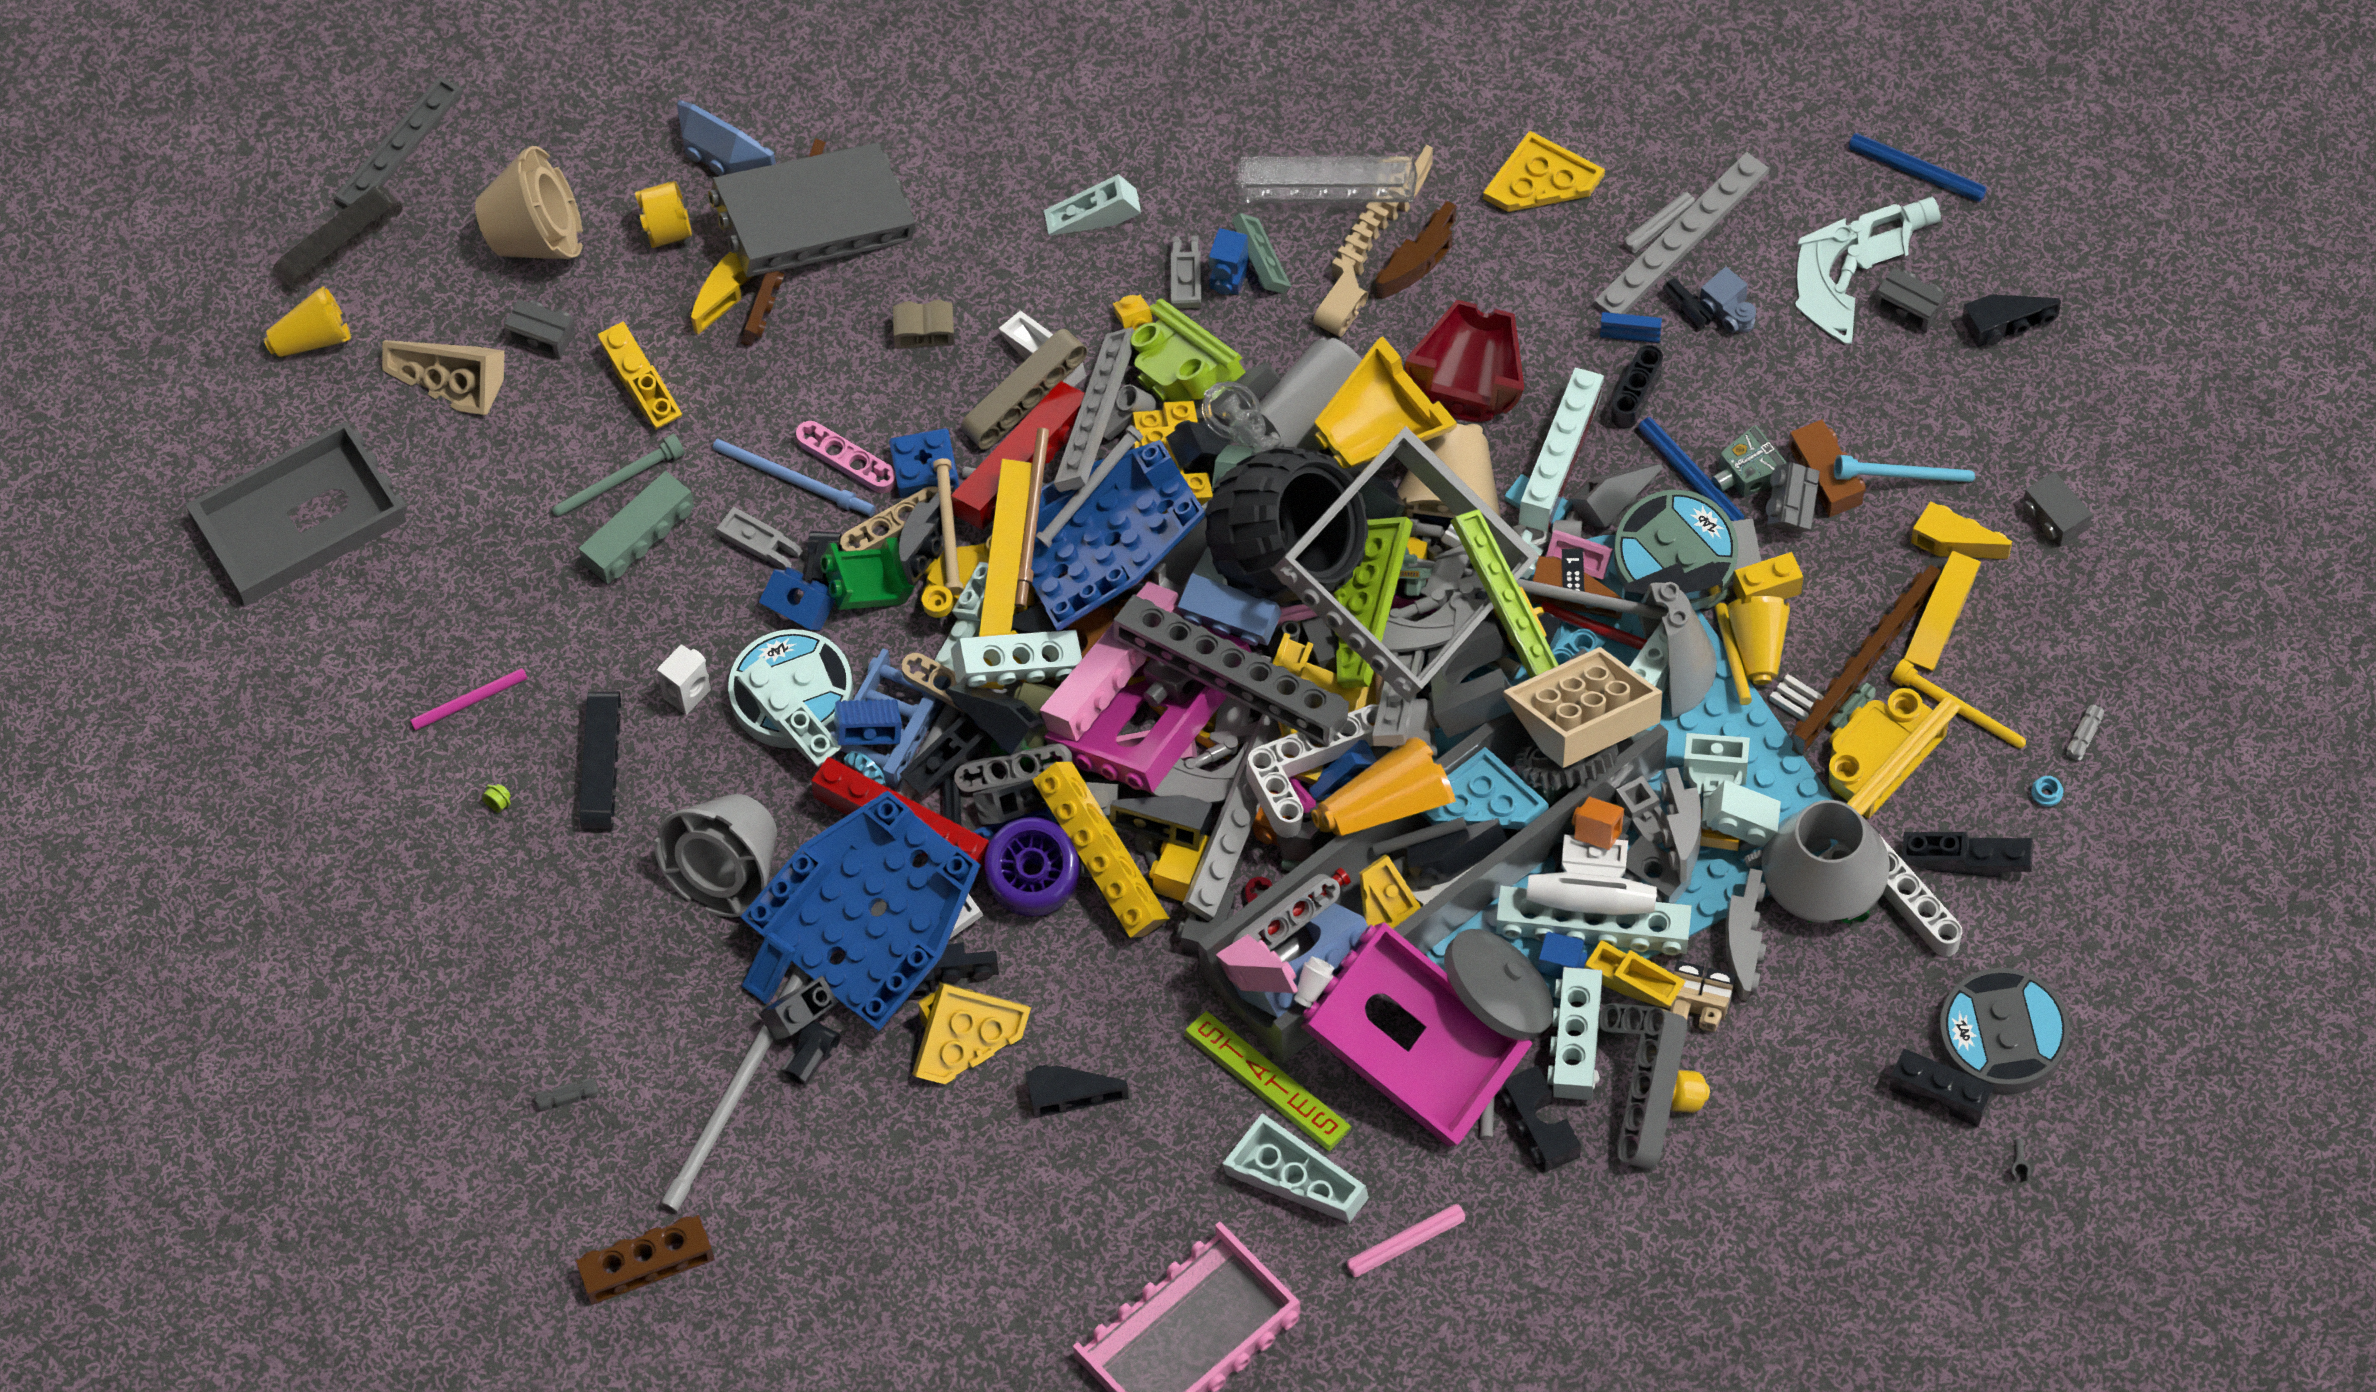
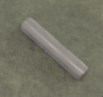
M1688 192L1682 193L1624 239V247L1629 252L1636 253L1692 206L1695 202L1693 196Z

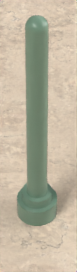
M674 433L665 437L663 443L659 444L660 448L555 505L552 509L553 514L560 517L665 458L667 460L671 458L676 460L685 455L680 441Z

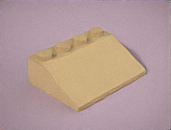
M1601 647L1503 691V697L1540 750L1562 768L1660 723L1662 691Z

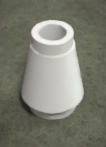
M1311 957L1309 962L1304 963L1297 987L1298 992H1296L1294 1000L1310 1008L1312 1003L1316 1001L1333 979L1332 972L1334 967L1319 958Z

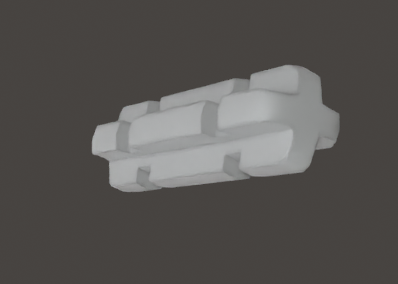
M2094 704L2088 707L2085 717L2082 718L2073 736V740L2067 748L2066 755L2069 758L2079 761L2084 756L2085 750L2088 748L2097 730V726L2103 718L2104 710L2101 707H2097Z

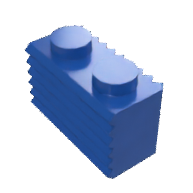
M864 699L862 701L844 700L842 702L838 700L835 702L834 726L838 746L900 744L902 722L896 699H875L873 701L870 699L868 701Z

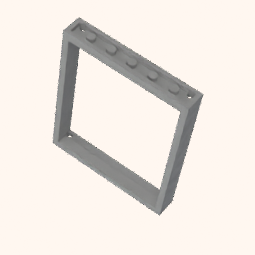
M1405 426L1271 571L1306 606L1310 607L1330 629H1333L1347 643L1350 649L1361 656L1374 672L1378 673L1389 683L1397 694L1401 695L1408 702L1429 682L1494 608L1489 596L1416 677L1315 580L1295 558L1391 454L1398 458L1455 515L1459 516L1480 509L1503 557L1512 569L1511 572L1516 581L1538 558L1539 554Z

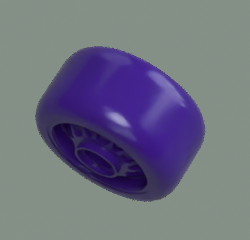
M1022 818L1002 827L990 841L984 859L985 876L990 892L1004 908L1022 916H1042L1062 907L1073 895L1080 875L1079 856L1070 837L1059 825L1043 818ZM1030 864H1036L1041 868V871L1035 875L1024 873V869Z

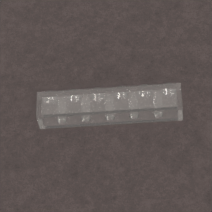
M1404 155L1240 157L1235 186L1241 203L1413 202L1418 174L1413 156Z

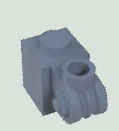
M1725 267L1701 287L1700 304L1710 314H1714L1722 320L1724 327L1730 333H1735L1736 331L1744 333L1752 330L1754 327L1756 309L1753 304L1744 302L1746 300L1748 284L1729 268Z

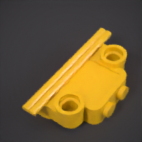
M1901 688L1895 690L1889 696L1888 704L1880 700H1872L1863 708L1857 707L1850 715L1849 723L1843 729L1841 727L1837 728L1829 739V742L1832 744L1829 763L1830 787L1848 801L1846 804L1853 807L1861 816L1864 815L1870 819L1945 738L1949 721L1958 713L1961 706L1946 696L1932 710L1922 703V699L1917 692L1908 688Z

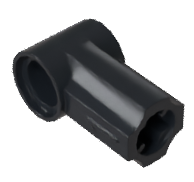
M809 532L807 547L809 560L805 582L811 585L812 581H817L829 588L826 573H823L821 570L820 559L829 543H836L837 548L841 549V533Z
M815 1020L811 1021L803 1028L798 1046L782 1068L783 1074L797 1084L806 1086L824 1058L829 1059L832 1056L830 1052L833 1047H838L841 1035Z

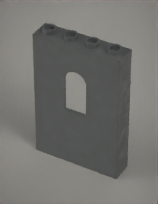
M347 421L185 504L192 522L245 607L406 522L404 511L407 510V506L400 494L394 496L391 491L393 485L386 472L380 474L377 469L379 463L371 450L366 452L363 447L366 444L358 429L352 430ZM328 490H341L347 495L348 505L342 512L302 533H299L287 514L288 511Z

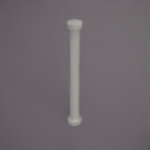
M1131 425L1128 426L1126 435L1088 478L1086 486H1083L1075 493L1042 533L1038 532L1035 537L1047 548L1051 547L1053 544L1052 539L1136 441L1140 442L1144 437L1136 428Z

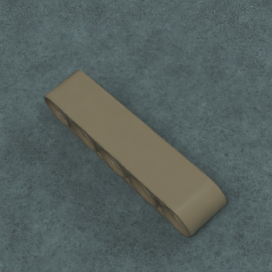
M1067 329L1058 330L966 415L961 423V431L979 448L988 449L992 447L1060 381H1063L1085 360L1088 352L1087 347Z

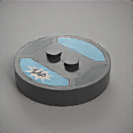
M2011 968L1982 970L1958 983L1945 1000L1938 1028L1940 1048L1948 1065L1953 1069L1994 1085L1993 1093L2018 1094L2032 1090L2048 1081L2062 1064L2070 1037L2069 1016L2058 994L2040 978L2025 971Z

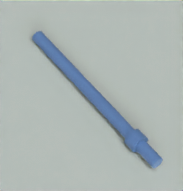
M716 439L713 444V450L835 501L837 506L848 511L853 509L870 517L873 516L876 510L875 505L856 498V494L845 489L842 491L720 439Z

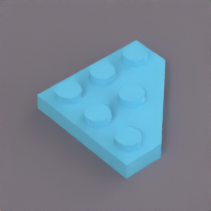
M1484 747L1447 776L1456 802L1423 811L1420 814L1433 826L1460 817H1464L1467 826L1499 818L1502 828L1523 829L1546 812L1549 806L1539 794L1491 751Z

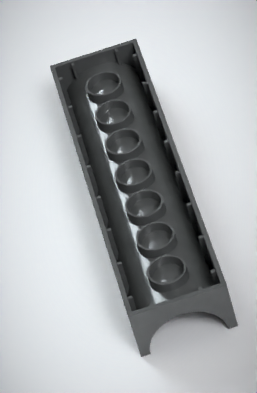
M1583 648L1568 661L1588 652ZM1511 711L1486 722L1434 763L1437 765L1441 764L1448 776L1486 747L1510 769L1516 766V754L1521 753L1520 748L1529 747L1528 742L1534 740L1515 712ZM1658 724L1651 731L1645 729L1635 734L1632 739L1626 738L1618 742V760L1613 762V767L1605 768V774L1596 773L1595 780L1586 778L1584 779L1585 784H1580L1579 782L1574 784L1556 802L1548 805L1549 809L1525 828H1503L1508 839L1507 842L1425 905L1417 900L1421 908L1393 928V930L1423 954L1428 952L1499 897L1501 886L1512 887L1552 856V848L1558 843L1564 844V835H1575V825H1572L1573 814L1577 807L1583 806L1588 797L1617 805L1616 789L1641 776H1644L1648 781L1663 770L1666 764L1668 731L1661 724ZM1420 813L1343 836L1338 835L1198 942L1200 976L1282 1063H1285L1315 1039L1300 1027L1305 1019L1302 1014L1307 1007L1297 1003L1277 1018L1241 999L1233 983L1228 979L1216 954L1233 944L1235 936L1311 878L1318 874L1332 877L1335 875L1334 871L1340 867L1348 874L1351 883L1346 887L1340 886V895L1334 903L1364 917L1359 872L1384 855L1389 856L1392 862L1402 856L1408 858L1407 847L1376 857L1372 844L1433 826ZM1304 925L1270 950V952L1274 950L1282 962H1290L1307 953L1316 942H1314ZM1341 970L1334 974V976L1337 977ZM1322 991V993L1319 995V997L1316 999V1002H1318L1319 999H1320V998L1322 997V995L1324 994L1323 991Z

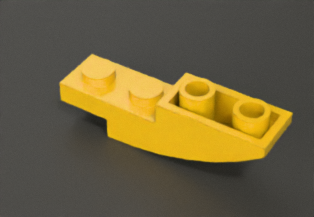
M624 321L597 334V339L611 360L615 373L641 412L656 430L682 417V413L654 366H650Z

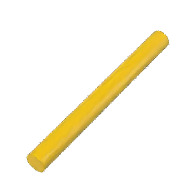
M1719 603L1715 606V612L1739 702L1741 705H1748L1752 702V698L1729 619L1727 605Z

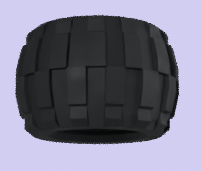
M1282 447L1264 450L1238 462L1237 466L1227 471L1223 477H1220L1213 487L1214 494L1207 503L1205 513L1207 518L1206 542L1218 574L1224 576L1228 586L1258 599L1265 598L1277 602L1279 607L1304 604L1271 570L1355 479L1346 468L1341 469L1338 466L1336 459L1326 454L1303 448ZM1359 491L1355 493L1295 558L1330 594L1336 592L1353 578V571L1356 567L1361 566L1365 555L1364 548L1366 539H1368V523L1365 512L1366 506L1362 493H1359ZM1279 513L1284 523L1285 543L1280 532Z

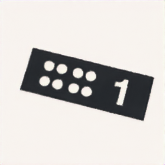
M1562 549L1563 588L1585 592L1583 549Z

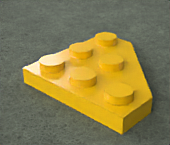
M1529 131L1485 189L1483 199L1507 212L1589 197L1605 176V169Z
M940 982L912 1075L947 1084L955 1079L957 1074L969 1067L977 1066L992 1057L994 1052L1007 1044L1012 1045L1022 1039L1031 1007Z

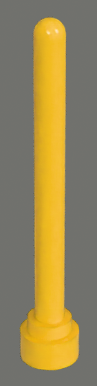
M1902 659L1895 668L1890 679L1891 681L1900 686H1903V684L1908 687L1912 685L1939 702L1948 696L1953 702H1957L1961 706L1958 713L2016 748L2021 749L2025 747L2026 740L2024 737L1917 674L1918 671L1914 669L1912 663Z

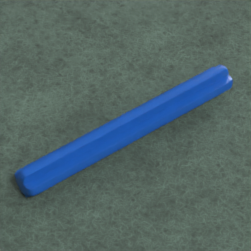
M1854 133L1850 139L1849 148L1962 196L1981 202L1986 194L1987 187L1868 137Z
M1646 417L1639 423V431L1700 495L1715 502L1723 509L1731 521L1744 520L1743 513L1651 417Z

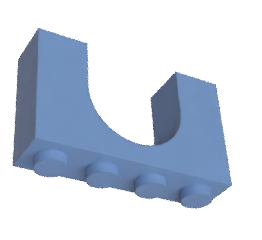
M1333 903L1305 924L1316 944L1304 955L1288 962L1296 974V978L1293 979L1296 987H1298L1304 963L1309 962L1311 957L1319 958L1334 967L1332 975L1343 968L1340 965L1343 958L1351 950L1356 951L1362 944L1359 938L1368 927L1363 916ZM1233 984L1241 999L1277 1018L1298 1003L1294 1000L1296 993L1243 991Z

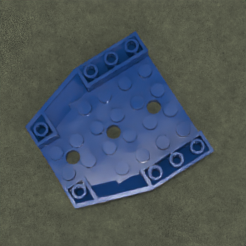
M1161 440L1127 451L1052 539L1053 544L1050 548L1044 546L1035 537L1031 567L1034 571L1032 585L1043 602L1045 610L1057 631L1065 629L1140 583L1170 551L1206 518L1205 511ZM1104 459L1094 462L1089 477ZM1054 481L1042 487L1036 534L1038 532L1042 533L1078 490L1071 489L1059 493L1054 485ZM1166 509L1168 510V513L1162 514ZM1120 539L1116 545L1110 546L1112 542ZM1068 571L1065 576L1058 578L1061 573Z
M887 790L802 844L740 917L763 938L773 932L797 949L792 959L794 964L813 979L823 976L834 996L866 1023L880 1031L942 958L980 864L958 846L954 847ZM921 853L928 855V861L923 867H913V859L916 855ZM885 902L887 908L884 914L873 916L871 910L874 904ZM835 951H845V959L842 963L838 965L830 963V957Z

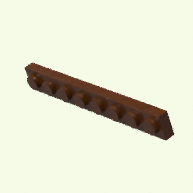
M815 138L808 157L824 154L823 150L826 142ZM780 270L765 273L741 344L752 346L755 337L762 338L767 324L766 321L762 320L764 313H771L776 299L771 296L773 288L779 290L784 277V273L779 272Z
M1930 564L1923 574L1921 572L1917 573L1911 582L1909 592L1907 594L1902 593L1897 598L1893 606V612L1890 615L1885 614L1881 618L1876 628L1877 632L1873 637L1868 635L1860 647L1861 652L1857 657L1851 656L1843 668L1844 673L1839 679L1836 677L1832 679L1826 689L1825 697L1822 700L1817 699L1813 703L1808 713L1809 717L1805 722L1800 720L1796 724L1791 734L1794 737L1792 751L1800 756L1804 755L1828 725L1831 718L1848 700L1932 594L1939 580L1941 570Z

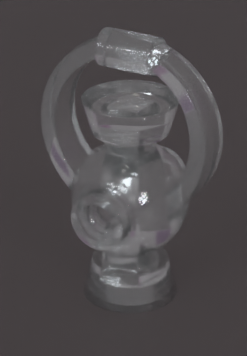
M1217 382L1204 392L1205 397L1202 404L1203 417L1210 429L1224 438L1233 439L1242 446H1253L1254 454L1264 450L1275 449L1279 446L1281 441L1271 435H1265L1266 423L1261 415L1260 403L1249 388L1236 382ZM1225 390L1236 393L1227 398L1214 411V414L1222 419L1228 418L1230 420L1229 427L1221 424L1214 417L1210 408V402L1214 401ZM1237 393L1247 401L1250 409L1241 410L1239 406L1241 402Z

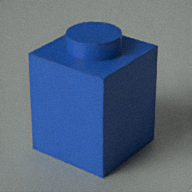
M1547 931L1539 956V973L1563 979L1564 967L1584 969L1588 959V953L1583 952L1584 940Z

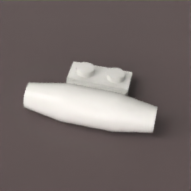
M1564 835L1561 867L1564 872L1529 875L1526 900L1565 911L1607 915L1654 913L1657 887L1621 878L1626 870L1627 840H1616L1611 849L1607 850L1576 840L1574 835Z

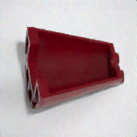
M1457 299L1407 356L1405 372L1432 404L1439 401L1453 419L1467 422H1482L1493 420L1494 415L1502 412L1508 413L1519 402L1524 390L1515 314L1494 309L1491 313H1483L1478 309L1477 304Z

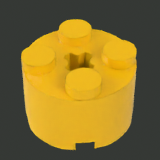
M676 181L635 192L638 206L643 211V214L640 215L644 231L648 233L652 248L691 237L692 231L687 210L684 209L683 197Z

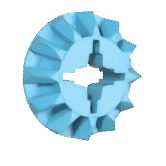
M850 751L844 757L845 766L886 786L882 771L869 757L854 751Z

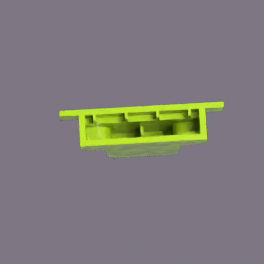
M1158 299L1156 304L1150 306L1151 314L1159 320L1156 323H1147L1140 326L1131 336L1133 347L1140 353L1135 359V366L1140 372L1137 379L1147 391L1152 389L1162 402L1165 400L1169 402L1189 401L1192 398L1203 399L1222 384H1231L1246 373L1239 362L1242 359L1241 355L1163 299Z

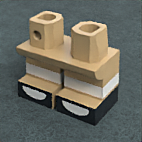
M1677 960L1674 975L1686 982L1670 1006V1012L1684 1016L1686 1022L1689 1012L1700 1014L1699 1027L1703 1030L1715 1032L1720 1020L1725 1019L1735 987L1736 974L1708 967L1703 991L1700 996L1705 967Z

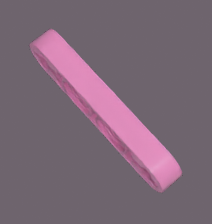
M806 421L798 426L796 438L802 449L875 492L887 493L894 489L896 474L894 468L817 422ZM812 432H815L816 439L813 437L805 439V433L810 435ZM832 445H838L843 449L840 454L835 456L826 453L827 448ZM857 459L864 460L867 463L860 470L852 469L850 464ZM885 474L888 475V481H877L876 475L880 477L885 476Z

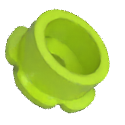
M489 784L486 786V792L482 795V799L488 807L500 813L505 807L509 808L511 804L509 800L511 795L504 786L500 784L496 786Z

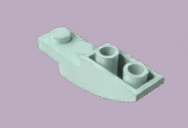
M979 562L954 606L952 612L958 620L935 659L936 662L954 671L950 649L959 638L979 637L988 563Z
M763 657L759 658L738 675V680L757 701V706L817 768L824 763L827 757H832L842 749L803 701L798 700Z

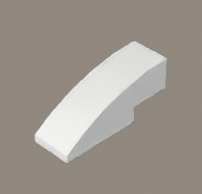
M1019 311L999 328L1003 337L1025 360L1053 335L1022 311ZM1083 363L1070 373L1063 382L1074 387L1086 377Z

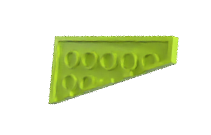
M1407 517L1367 520L1368 539H1366L1365 555L1361 566L1355 568L1353 578L1334 592V598L1380 642H1382L1413 522ZM1336 633L1339 637V649L1336 651L1337 682L1343 688L1370 687L1374 671Z

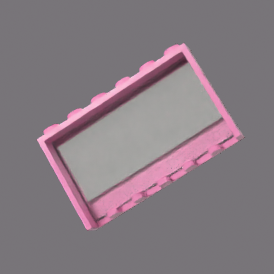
M1218 1222L1215 1225L1216 1236L1205 1245L1201 1241L1196 1242L1191 1248V1257L1181 1266L1176 1261L1170 1264L1167 1268V1277L1161 1283L1155 1286L1150 1282L1143 1288V1298L1132 1307L1128 1303L1123 1304L1118 1310V1319L1106 1328L1103 1324L1098 1325L1093 1331L1094 1339L1084 1348L1079 1342L1073 1345L1074 1358L1108 1392H1217L1225 1384L1226 1377L1231 1372L1243 1370L1249 1364L1252 1354L1258 1349L1261 1351L1266 1350L1274 1342L1275 1335L1283 1328L1289 1330L1297 1323L1300 1318V1301L1221 1222Z

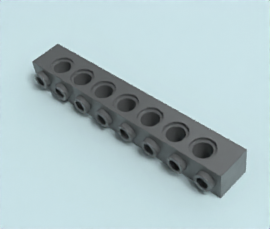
M1133 594L1114 618V639L1326 746L1330 745L1348 720L1349 702L1340 695L1330 693L1318 687L1314 682L1304 680L1290 673L1286 668L1276 666L1264 660L1260 655L1250 653L1236 646L1232 641L1222 639L1210 633L1206 628L1196 626L1182 619L1178 614L1170 613L1156 606L1150 600L1142 599Z

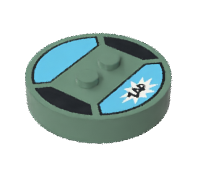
M1685 490L1656 492L1634 504L1620 522L1615 538L1614 563L1617 575L1623 585L1680 562L1684 573L1713 561L1723 581L1722 592L1703 599L1689 601L1694 611L1718 599L1727 589L1734 576L1738 559V538L1735 528L1723 509L1703 495Z

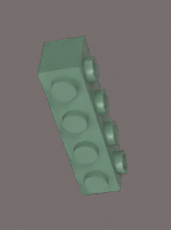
M667 471L663 472L578 548L582 564L607 585L613 579L621 577L632 562L642 558L648 552L651 545L658 539H663L667 536L671 528L679 520H683L690 515L694 508L691 491Z

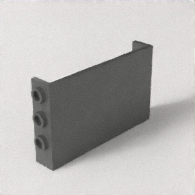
M879 143L713 177L712 188L708 191L709 203L718 212L720 228L726 230L729 248L732 253H736L746 277L901 244L912 240L916 224L911 214L910 202L908 198L903 197L899 178L897 175H893L890 169L889 157L887 153H883Z

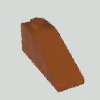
M1539 556L1533 582L1563 587L1562 559L1555 556ZM1584 572L1585 592L1624 600ZM1531 594V603L1542 604L1545 601L1564 609L1621 619L1623 612Z

